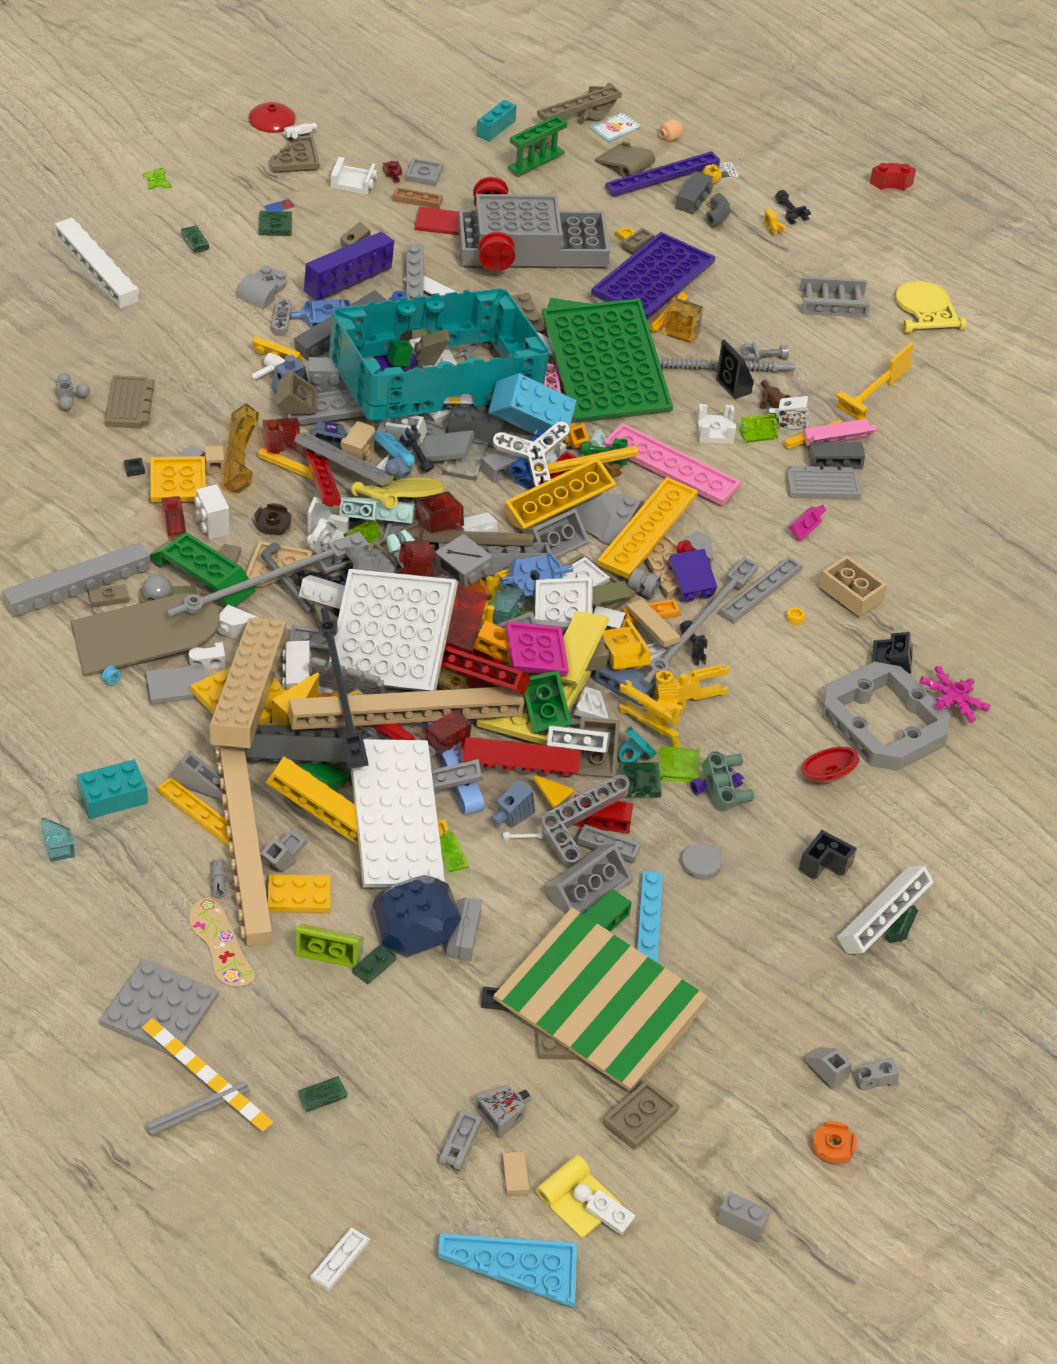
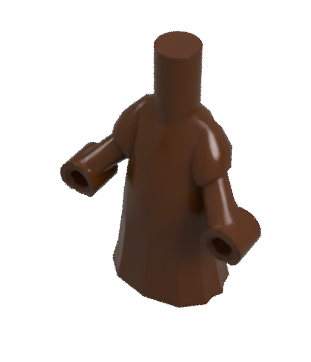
M766 380L761 381L760 384L764 390L762 393L763 399L760 401V409L767 407V400L772 408H779L782 398H790V395L782 394L779 388L770 386Z

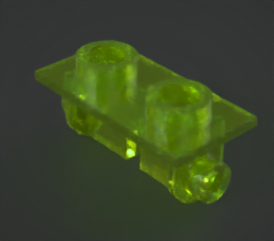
M445 831L442 840H440V846L449 872L469 868L457 837L451 831Z

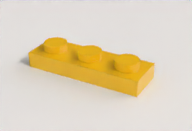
M257 336L252 340L254 349L259 354L267 355L268 353H273L284 360L287 355H293L301 363L303 362L301 353Z

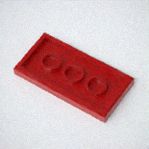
M419 207L415 230L459 235V211Z

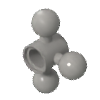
M61 373L58 376L57 395L62 409L68 410L73 406V394H77L80 397L89 395L90 388L87 384L80 383L77 387L73 388L69 374Z

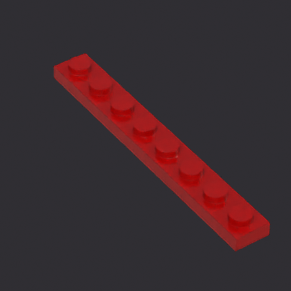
M302 448L322 504L329 507L334 505L340 506L341 497L326 457L316 455L315 451Z

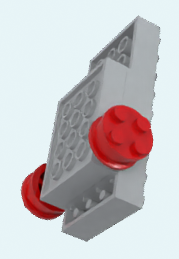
M485 177L475 184L473 188L475 210H459L458 228L462 266H483L491 271H502L510 266L608 267L610 249L604 211H559L557 195L508 194L507 184L497 177Z

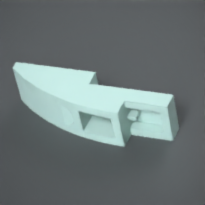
M341 497L339 516L412 524L414 523L415 504L399 503L398 501L397 505L390 509L384 507L381 501L376 499Z

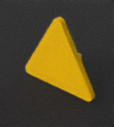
M537 775L534 777V781L543 793L542 796L546 797L548 800L547 804H550L553 808L559 806L574 793L573 788Z

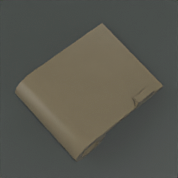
M622 141L621 144L595 158V162L618 166L622 177L639 173L655 163V155L651 150L633 147L630 142Z

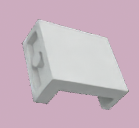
M338 157L331 173V188L368 195L369 190L373 189L374 180L378 176L376 164L372 163L370 170L345 166V158Z

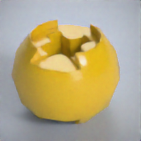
M715 164L706 166L702 171L703 174L713 177L712 183H717L721 179V169Z

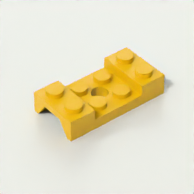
M629 618L623 621L620 628L604 630L602 636L605 640V648L610 652V660L608 661L613 669L624 670L629 667L640 668L644 665H651V651Z

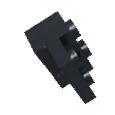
M910 632L891 633V639L873 641L872 663L879 662L901 666L906 672L911 673L913 646Z

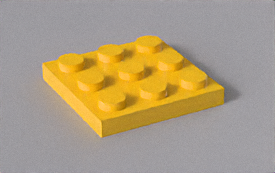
M205 456L151 457V502H194L196 489L206 487Z

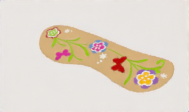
M200 899L190 910L189 922L193 931L209 947L216 977L219 981L229 986L250 984L256 978L255 972L242 953L223 907L214 899Z

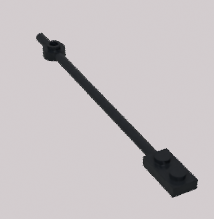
M324 607L320 610L323 621L319 623L318 629L319 634L327 639L347 735L342 736L348 769L369 766L362 733H355L334 636L338 633V625L336 621L330 619L328 609Z

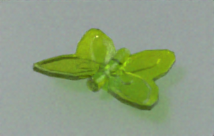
M157 168L142 174L144 178L150 181L148 189L155 188L158 185L166 188L172 187L171 183L165 180V169Z

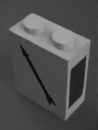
M465 534L435 551L436 566L457 580L464 588L494 570L493 556Z

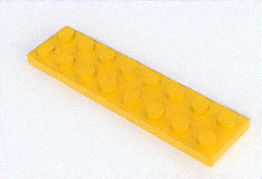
M666 477L599 557L597 565L630 579L633 570L636 567H640L697 497L698 490Z

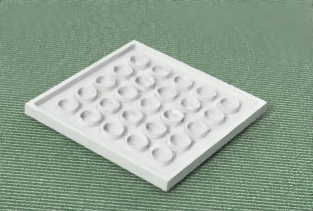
M349 569L337 622L338 633L334 636L340 665L345 666V669L350 667L363 671L364 674L369 673L379 676L381 680H384V687L415 691H436L458 581L455 579Z

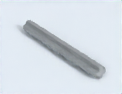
M241 1081L223 1092H216L146 1124L149 1134L154 1135L224 1104L227 1101L223 1096L236 1090L244 1095L249 1092L246 1082Z

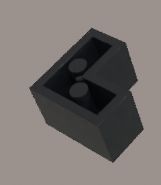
M821 830L802 854L799 870L815 879L818 878L825 867L844 876L854 863L857 848Z

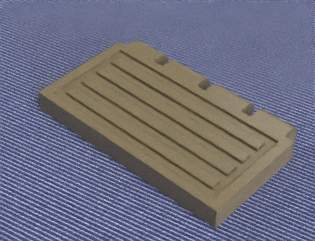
M113 375L105 420L106 427L141 428V426H148L155 381L148 379V377Z

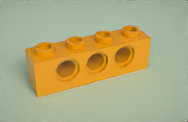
M485 620L473 648L511 665L505 629ZM527 672V673H529V674H531V675H533V676L540 674V673H530V672Z

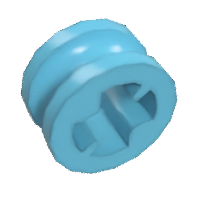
M108 666L102 673V680L109 685H114L121 677V672L114 666Z

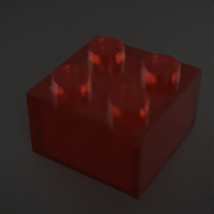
M449 491L415 499L416 519L430 533L447 529L453 530L464 526L463 505Z

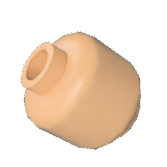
M672 119L661 124L659 135L665 141L670 142L681 137L683 127L680 122Z

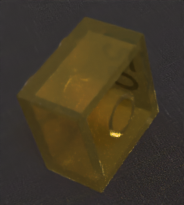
M672 297L665 307L662 334L693 344L700 333L704 306Z

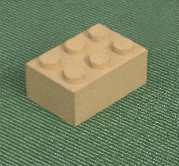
M846 555L822 571L819 587L860 617L884 601L887 584Z

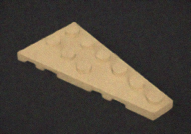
M667 534L645 561L652 573L661 577L660 586L666 597H669L679 591L673 570H668L666 564L670 555L677 554L676 548L678 543Z

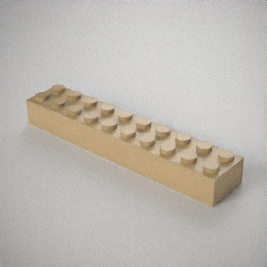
M259 617L248 619L210 723V744L251 748L287 641V621H280L278 619L268 620Z

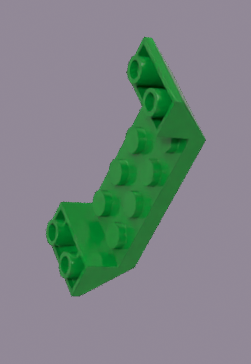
M187 532L172 537L149 554L150 560L162 567L167 562H170L216 592L249 580L240 565ZM254 586L217 599L216 603L224 608L227 605L236 607L256 592Z

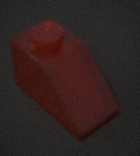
M180 496L161 498L162 516L168 539H171L176 535L186 532L183 507Z

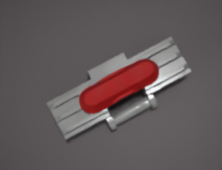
M404 723L355 726L358 729L368 730L370 737L367 739L421 740L416 737V731ZM428 745L431 759L438 750Z

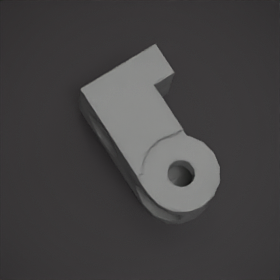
M893 1057L860 1066L855 1071L862 1090H869L875 1086L889 1084V1087L898 1085L899 1072Z

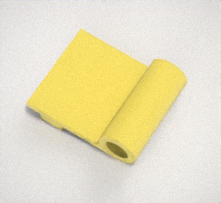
M575 1155L536 1187V1193L564 1223L583 1239L602 1221L585 1210L588 1204L587 1201L580 1202L575 1199L574 1189L577 1185L586 1184L591 1188L593 1195L600 1190L620 1205L621 1203L590 1174V1168L586 1161L579 1155Z

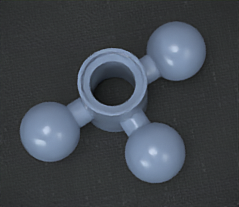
M399 456L387 462L385 472L393 475L396 480H400L411 474L412 466L407 467L402 457Z

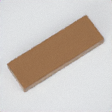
M396 187L392 197V201L435 209L440 208L443 200V195Z

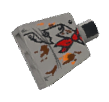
M505 1085L477 1095L475 1109L497 1137L500 1138L525 1118V1104L531 1101V1096L527 1090L516 1094L509 1085Z

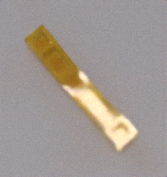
M247 403L231 413L223 485L236 495L252 483L253 472L245 466V453L252 431L258 425L259 412Z

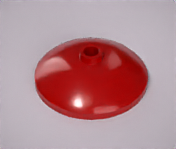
M277 102L259 104L249 113L250 124L255 129L267 133L283 132L284 128L293 126L296 120L295 113L291 108Z
M849 747L824 749L811 755L803 762L801 766L802 774L811 781L834 782L844 778L856 768L859 763V755L856 750Z

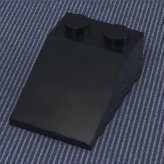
M724 339L721 342L716 380L734 399H738L752 393L754 380L745 360Z

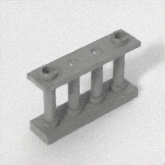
M801 276L799 291L806 292L807 296L803 298L802 314L867 318L870 303L868 300H862L867 280ZM813 292H821L823 298H813ZM829 293H839V299H831ZM845 294H855L856 300L846 299Z

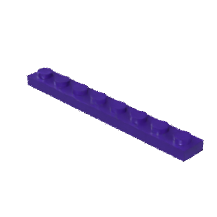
M712 151L606 182L605 188L612 196H617L695 171L698 172L708 165H720V159Z

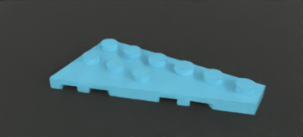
M440 1233L439 1259L569 1307H575L577 1243Z

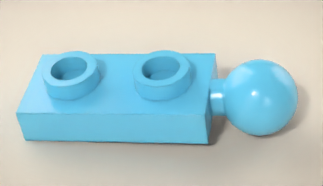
M376 432L374 439L379 443L380 447L390 453L391 457L397 458L401 456L407 467L414 465L415 457L390 433Z

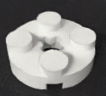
M324 518L318 521L314 532L307 538V543L310 544V549L318 554L323 550H328V543L337 539L338 534L335 532L336 528L339 529L338 523Z

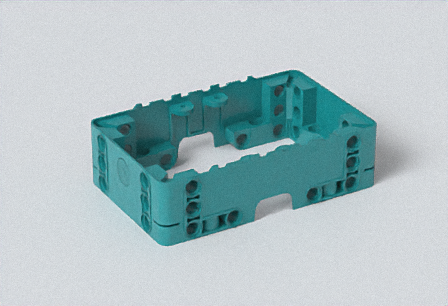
M497 288L473 292L466 289L463 293L450 292L445 295L433 293L431 297L418 296L413 299L401 297L398 301L385 300L381 301V303L371 301L367 305L342 307L333 310L329 358H332L333 363L336 364L335 367H337L341 378L363 414L369 420L442 411L443 403L448 397L464 394L473 395V406L491 404L496 381L518 373L544 385L549 348L510 293L505 289ZM425 328L430 330V334L444 329L448 330L449 343L447 346L491 341L501 356L500 358H492L489 361L471 357L457 365L448 361H442L437 366L425 367L423 370H418V367L408 372H403L401 367L385 368L384 371H380V365L375 358L363 359L365 357L388 355L391 340H400V336L405 330Z

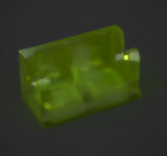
M775 414L741 417L739 431L745 443L778 439L776 429H779Z

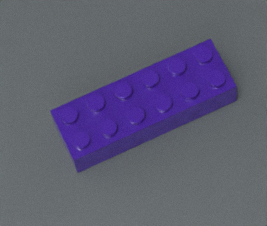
M381 231L306 263L304 292L317 301L391 269L394 240Z

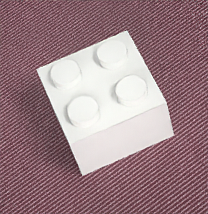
M218 485L196 489L194 503L197 510L194 513L197 522L200 521L202 533H206L209 540L230 535L229 507Z

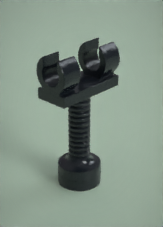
M780 190L776 193L775 199L780 204L784 203L789 209L786 211L785 216L789 224L797 223L794 219L800 216L804 221L810 219L808 215H811L809 209H806V206L795 208L789 201V195L785 190Z
M412 425L410 428L414 433H411L407 427L405 435L408 440H405L402 434L400 442L405 448L412 447L421 462L419 468L424 474L435 466L431 460H426L417 443L421 434L418 433L417 427Z
M686 620L680 624L679 630L682 635L692 625V621ZM694 632L689 638L692 643L691 658L694 659V664L699 666V660H703L704 664H706L707 656L704 654V646L707 649L708 640L705 639L704 635L696 636Z

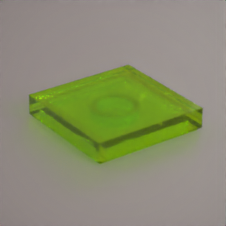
M660 746L659 780L690 783L691 780L699 778V749Z

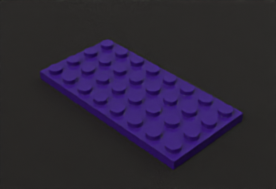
M660 232L592 288L591 294L607 302L640 298L646 319L648 320L715 262L716 257Z

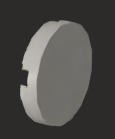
M707 844L691 845L685 849L682 855L684 871L687 874H692L697 879L714 877L722 866V857L719 851Z

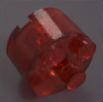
M403 541L404 543L400 545L399 562H403L404 568H400L401 573L425 577L433 576L432 560L435 559V551L430 549L429 541Z

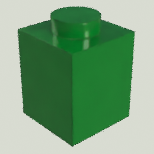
M391 340L387 360L393 367H409L413 347L407 341Z

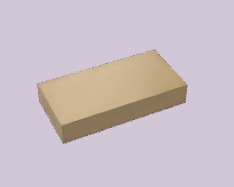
M525 1152L503 1153L506 1195L529 1194Z

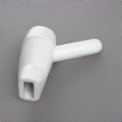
M268 353L264 359V365L267 367L253 373L252 379L256 380L274 371L276 365L285 362V360L276 354Z

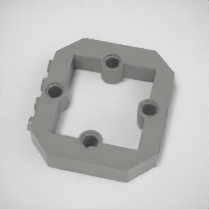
M873 662L827 684L822 718L870 766L898 771L945 747L950 714L945 708L936 709L935 704L937 701L901 666ZM885 685L905 703L906 709L909 712L915 713L927 725L922 729L917 726H907L904 729L902 739L886 747L868 730L869 723L867 719L861 716H854L845 707V705L853 701L859 704L870 702L872 692Z

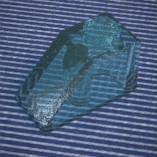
M41 818L42 832L50 862L75 857L74 849L78 848L76 836L71 835L70 828L50 819Z

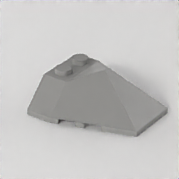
M601 493L567 510L576 508L588 535L593 534L598 538L599 542L609 546L645 502L627 495Z

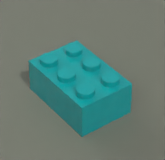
M135 759L77 774L78 792L89 819L148 803L147 786Z

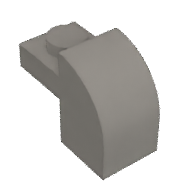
M290 829L280 842L273 838L260 854L278 870L285 871L296 863L294 858L305 847L307 841Z

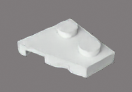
M585 686L580 692L574 714L586 718L609 719L601 691Z

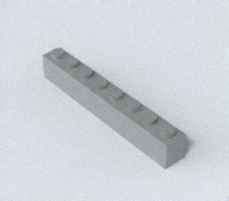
M139 542L2 590L3 604L12 618L82 594L90 589H96L150 570V555L142 543Z

